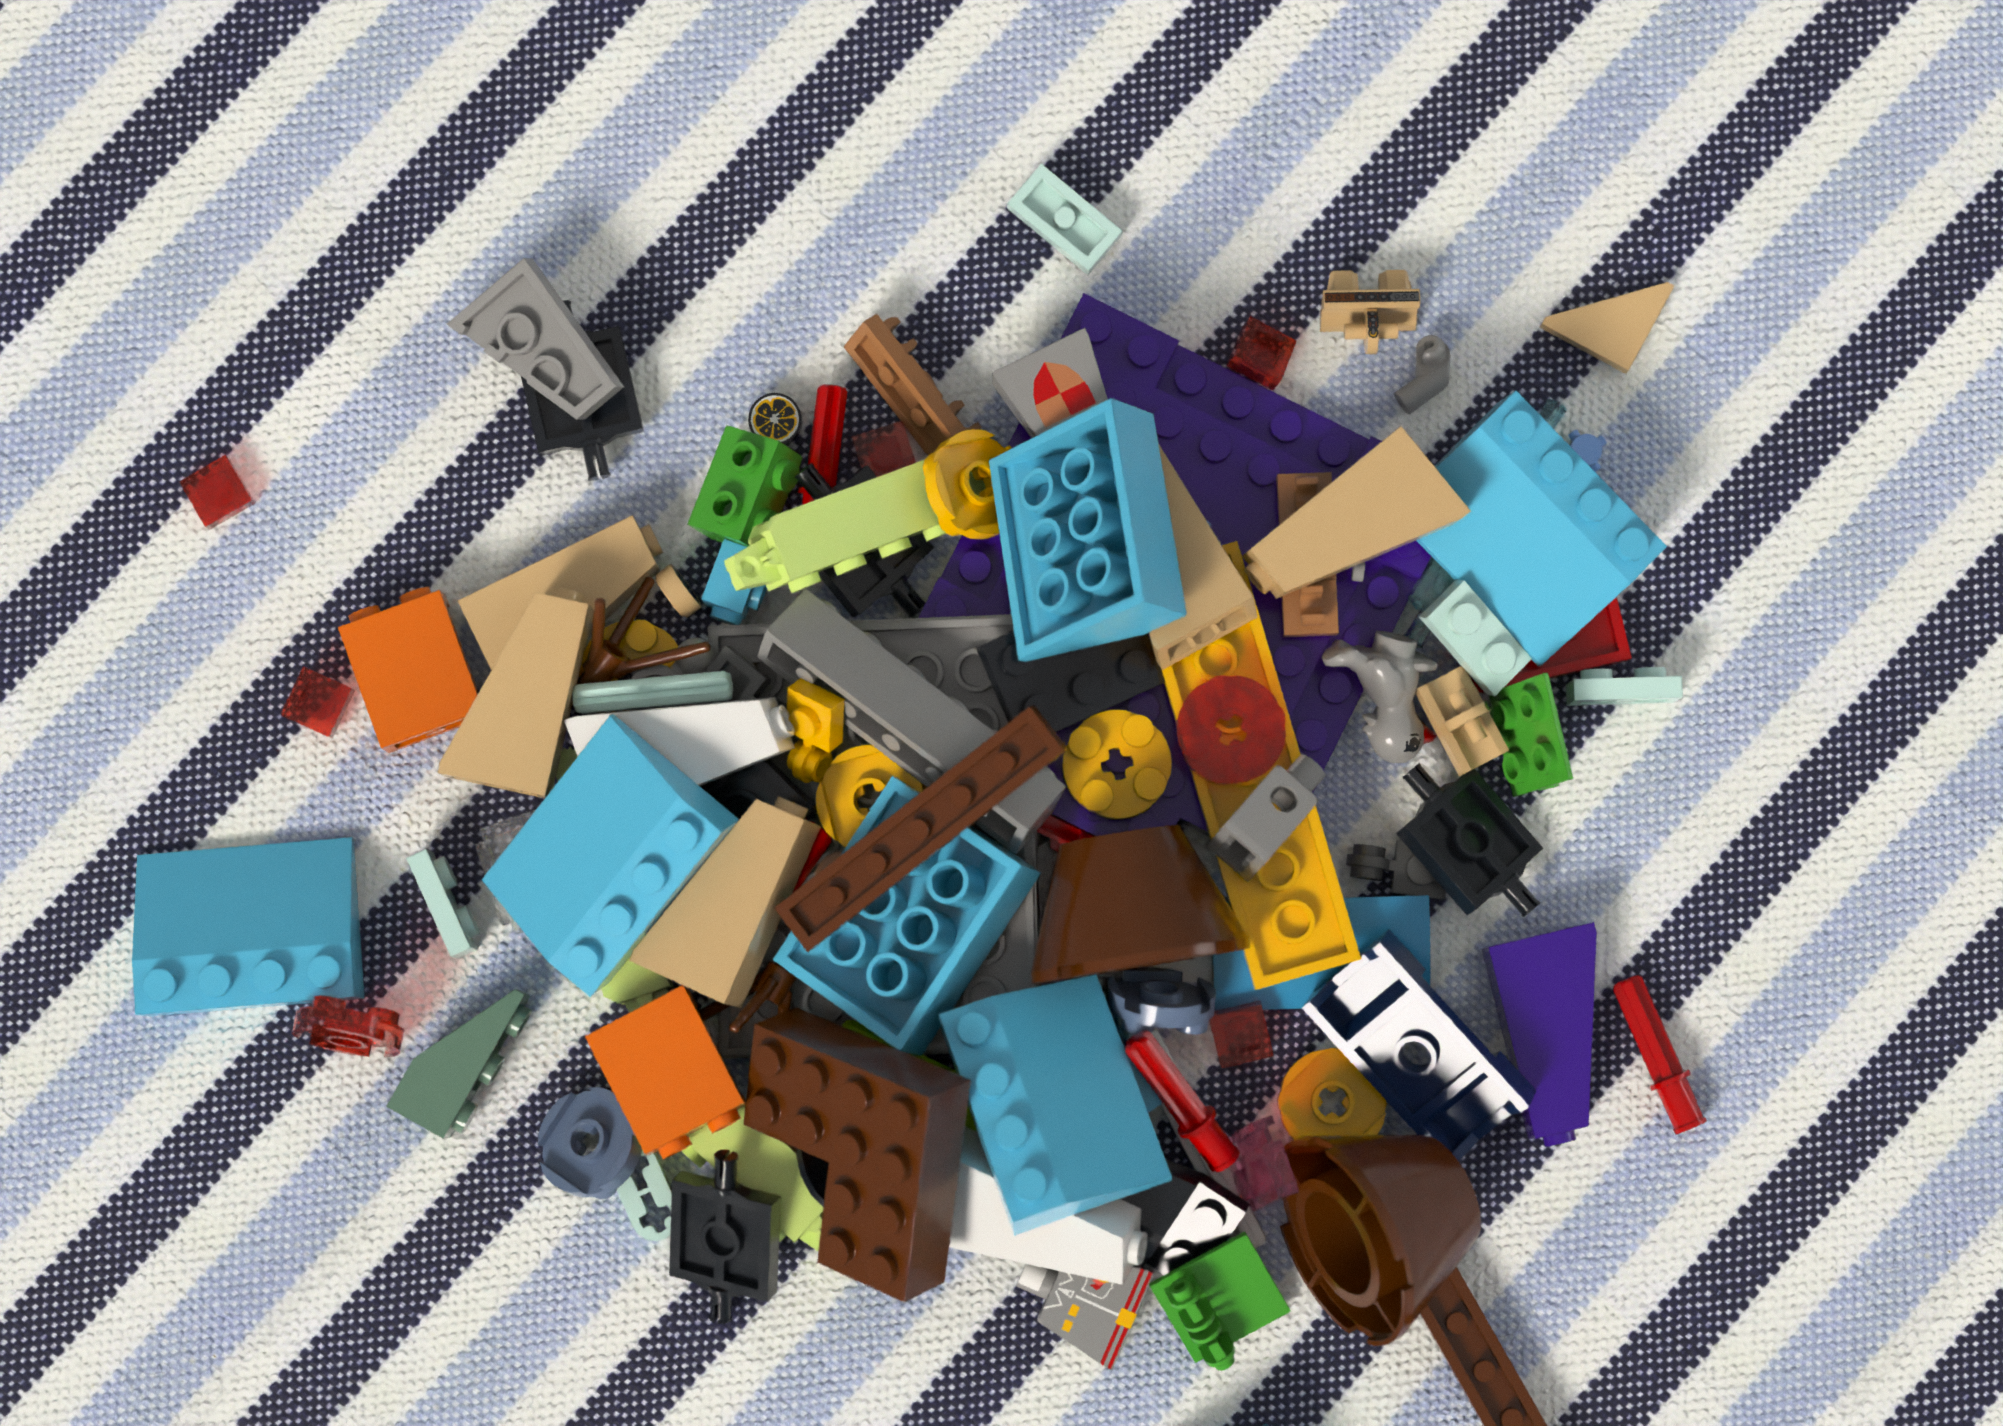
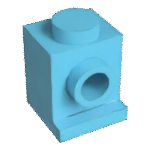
M724 539L701 599L705 606L712 608L710 617L728 625H741L742 620L746 619L750 608L759 610L767 587L764 585L739 591L735 590L730 574L726 570L724 560L747 547Z

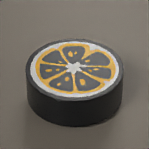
M769 393L761 396L754 402L749 411L748 423L751 433L778 440L788 446L797 439L801 432L802 416L798 405L792 398L781 393Z

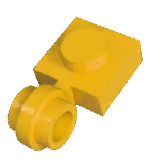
M801 678L787 687V711L790 714L788 720L795 729L794 735L801 738V740L794 744L795 748L790 750L787 766L792 770L793 776L804 783L811 781L820 782L833 761V756L830 752L843 743L845 699Z

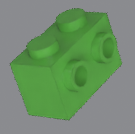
M726 425L687 525L714 541L722 543L726 539L746 547L750 546L748 539L752 528L769 521L772 516L782 512L789 492L798 481L794 477L799 473V466L803 457L778 440Z

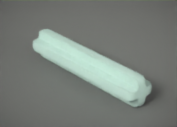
M715 671L577 684L573 687L572 698L575 712L581 714L723 702L732 699L733 682L730 673Z

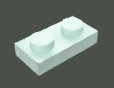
M1042 164L1007 203L1008 210L1087 275L1090 274L1122 236L1123 231Z
M1455 580L1419 616L1486 695L1496 696L1532 659L1464 580Z
M1665 667L1634 669V677L1613 678L1612 669H1586L1580 671V679H1573L1566 684L1567 706L1674 703L1683 698L1682 676H1666Z
M425 849L407 857L409 866L450 957L459 959L476 951L477 948L472 938L479 935L480 932L468 906L465 905L458 908L450 890L458 884L445 856L436 859L434 852Z

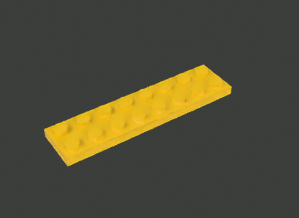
M1235 541L1222 545L1253 595L1248 576L1244 571L1245 565L1238 542ZM1257 606V618L1162 670L1164 684L1210 840L1214 838L1276 765L1283 767L1287 771L1301 755ZM1272 803L1277 810L1281 811L1276 804ZM1316 805L1248 882L1215 854L1230 908L1249 937L1250 949H1245L1243 952L1254 990L1361 960Z

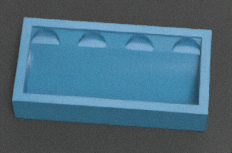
M1429 895L1343 898L1359 952L1361 953L1390 929L1426 969L1422 977L1430 985ZM1243 950L1218 955L1213 954L1212 977L1213 986L1216 989L1215 1011L1302 1009L1310 995L1346 964L1254 990Z

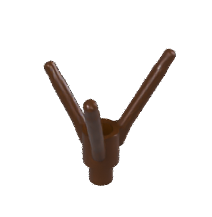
M646 577L609 640L604 639L606 601L603 598L595 600L591 646L587 659L582 665L584 672L578 678L577 684L611 681L614 677L621 678L634 671L709 652L711 645L705 641L628 660L626 653L620 648V643L655 583L652 577Z
M769 961L763 972L756 975L747 997L753 993L755 995L731 1023L730 1030L733 1033H738L765 1000L778 1006V1014L790 1010L793 993L789 990L796 981L793 974L775 962L774 964ZM716 1000L698 1012L702 1020L705 1021L727 1009L730 1005Z

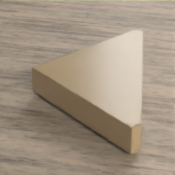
M1666 282L1550 315L1544 318L1539 328L1626 374L1665 305L1674 285Z

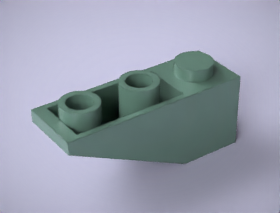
M514 989L413 1058L386 1107L443 1139L451 1138L454 1131L463 1134L477 1111L478 1105L471 1101L481 1083L490 1086L504 1063L505 1057L498 1053L508 1035L516 1039L531 1015L532 1010L525 1007L530 995Z

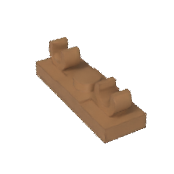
M875 314L860 325L844 345V348L927 456L933 453L940 443L957 433L971 429L981 430L982 426L979 422L974 423L968 428L963 426L956 417L965 406L962 400L953 401L947 405L943 400L944 396L935 386L932 377L921 368L912 355H909L916 347L917 342L911 339L905 344H900L892 334L901 321L897 317H890L883 322L878 314Z
M1332 473L1277 474L1278 526L1331 484ZM1336 574L1281 597L1283 637L1334 636L1339 634Z

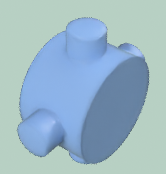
M1578 430L1572 431L1568 435L1572 441L1570 446L1597 472L1601 469L1598 460L1602 455V447L1607 444L1605 438L1602 435L1596 438L1591 434L1580 435Z

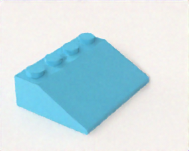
M1517 390L1499 401L1434 466L1471 512L1455 524L1416 540L1454 580H1464L1538 667L1544 664L1626 589L1667 547Z
M1110 398L989 460L1018 660L1027 662L1144 635L1187 615L1154 414Z
M612 714L483 877L482 881L544 958L585 994L591 997L610 983L630 958L636 946L739 819L618 717Z
M892 776L842 854L920 792ZM971 825L816 948L807 952L791 931L773 960L892 1047L905 1053L922 1056L941 1027L939 1014L953 1009L1041 872Z
M354 838L137 855L132 948L135 1015L150 1017L365 999Z
M1097 974L991 996L939 1014L941 1031L956 1074L971 1080L968 1107L1014 1236L1172 1180Z

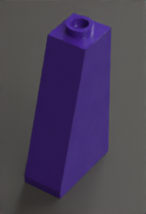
M1594 922L1482 949L1508 1059L1537 1091L1530 1106L1522 1112L1528 1139L1543 1138L1545 1147L1577 1140L1574 1130L1589 1127L1597 940Z

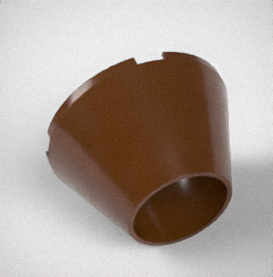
M1179 825L1137 829L1060 844L1030 974L1032 984L1047 983L1054 980L1112 973L1250 949L1248 935Z
M1302 1136L1282 1146L1274 1161L1272 1172L1273 1198L1283 1197L1288 1222L1281 1225L1280 1229L1299 1274L1314 1298L1332 1320L1348 1334L1358 1329L1370 1338L1366 1339L1369 1345L1384 1346L1401 1338L1479 1237L1481 1216L1473 1186L1465 1170L1452 1152L1431 1136Z

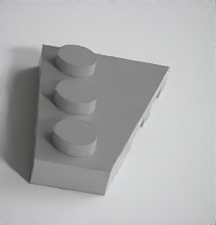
M523 258L447 323L449 327L460 335H466L484 348V352L494 360L506 364L525 378L527 384L576 420H585L624 387L536 262L531 258Z

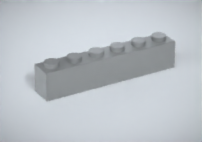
M807 589L765 631L757 655L758 659L791 684L801 678L845 699L843 723L926 787L998 732L997 730L990 729L970 714L968 708L960 700L948 697L933 686L919 669L912 665L904 664L887 651L874 635L862 632L842 617L832 603L817 598ZM1045 767L975 822V824L1016 855L1052 814L1066 786L1056 778L1055 774L1048 767Z

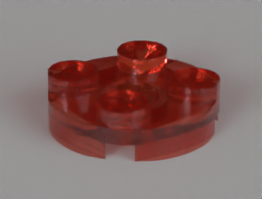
M1216 676L1197 686L1183 702L1176 721L1178 746L1187 766L1202 779L1222 786L1245 784L1263 776L1279 758L1286 738L1285 713L1279 706L1275 696L1259 682L1243 676ZM1232 716H1235L1242 720L1240 729L1246 733V737L1242 742L1233 739L1228 746L1219 741L1222 732L1215 726L1219 719L1229 721Z
M322 995L313 997L312 1006L301 1007L296 1010L292 1035L299 1039L304 1031L311 1033L309 1044L338 1053L364 1057L370 1056L371 1047H386L384 1057H394L401 1052L404 1029L398 1025L400 1014L393 1010L369 1007L367 1013L345 1009L346 1002L344 1000Z

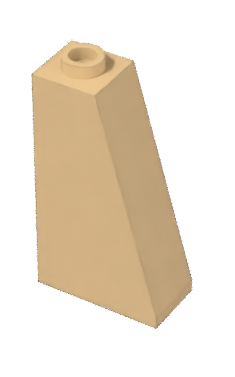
M1400 426L1242 556L1248 563L1244 571L1260 592L1266 594L1270 590L1277 599L1447 528L1461 520L1471 510L1402 426Z
M1159 445L1187 612L1186 616L1149 632L1157 663L1164 670L1258 616L1252 593Z
M632 515L458 600V603L492 670L535 592L550 595L551 587L574 590L582 593V602L588 603L593 609L595 607V600L603 598L606 601L605 620H607L637 592L646 577L653 578L660 571L654 557L662 554L663 551L650 524L639 528ZM593 617L588 636L592 633Z
M551 587L550 595L534 593L443 755L437 773L457 780L540 798L547 797L554 787L567 730L564 720L570 717L573 704V687L578 682L594 609L588 603L582 602V593L560 587Z
M779 796L774 806L756 799L636 946L629 961L723 1004L742 1008L781 919L774 908L792 894L821 826L804 819L808 809Z

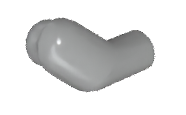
M1428 335L1418 341L1416 346L1415 379L1394 393L1401 408L1409 415L1448 386L1451 355L1448 346L1438 336Z

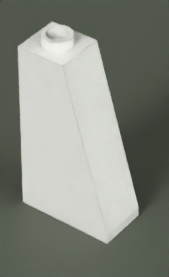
M775 697L593 713L564 720L576 753L579 756L607 718L614 714L699 786L795 748L791 736L795 734V729L788 720L790 714L783 705L778 706Z
M965 1126L949 1247L1123 1285L1133 1265H1141L1147 1248V1233L1140 1231L1141 1208L1121 1199L1014 1236L979 1135L976 1131Z

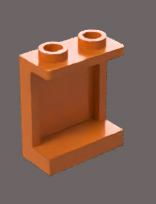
M430 587L418 588L399 597L401 604L383 611L380 610L379 605L353 612L348 616L350 623L338 627L380 747L388 753L459 728L479 693L451 618L447 597L440 590L431 592Z
M684 985L585 1036L645 1155H652L659 1151L662 1159H666L691 1146L692 1142L688 1135L707 1125L713 1134L741 1119L737 1109L746 1105V1099L740 1093L697 1010L698 1006L689 988Z

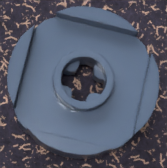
M1135 968L1123 971L1122 982L1117 983L1113 976L1108 979L1106 1001L1110 1012L1122 1018L1121 1027L1127 1032L1137 1034L1142 1030H1147L1152 1033L1154 1027L1175 1028L1177 1031L1185 1034L1197 1035L1207 1031L1208 1020L1214 1016L1216 989L1210 982L1200 977L1197 978V987L1182 982L1183 972L1164 968Z
M588 1087L590 1091H583L577 1095L571 1092L561 1097L547 1112L538 1133V1145L543 1147L542 1157L544 1163L540 1162L545 1177L557 1188L581 1198L595 1197L597 1199H607L633 1173L639 1162L642 1148L614 1093L601 1087ZM599 1132V1143L596 1149L584 1156L583 1154L587 1148L582 1142L584 1136L587 1133L596 1135Z

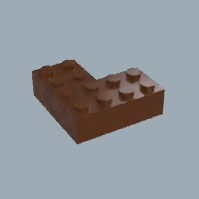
M796 1007L754 1024L743 1125L829 1162L817 1263L897 1300L906 1302L945 1282L971 1080Z

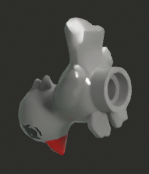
M1376 631L1372 647H1365L1364 645L1353 646L1343 640L1336 639L1332 646L1325 650L1322 659L1325 666L1348 667L1357 673L1365 692L1376 704L1373 714L1362 715L1366 721L1362 730L1368 736L1372 748L1379 757L1390 763H1405L1415 758L1424 744L1432 742L1437 737L1436 732L1419 718L1414 708L1413 699L1418 686L1419 671H1435L1438 663L1416 651L1418 641L1392 632Z

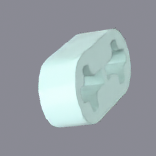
M642 1149L640 1157L646 1156L649 1162V1166L642 1170L648 1187L640 1190L633 1175H630L617 1188V1192L637 1234L646 1240L659 1241L670 1237L671 1216L664 1220L666 1229L661 1232L658 1231L655 1225L646 1227L643 1224L642 1217L648 1214L649 1210L643 1195L651 1192L658 1207L668 1206L671 1211L672 1187L656 1153L645 1155Z

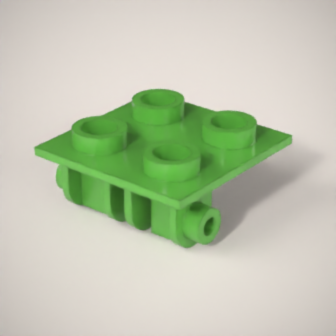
M1548 672L1504 687L1496 696L1489 695L1491 703L1490 715L1509 749L1508 752L1503 754L1502 767L1504 775L1510 783L1513 797L1536 790L1542 791L1560 786L1559 783L1573 779Z
M1245 1231L1149 1283L1150 1288L1194 1362L1197 1363L1204 1359L1208 1366L1215 1367L1219 1371L1226 1370L1233 1365L1235 1361L1234 1342L1291 1312Z

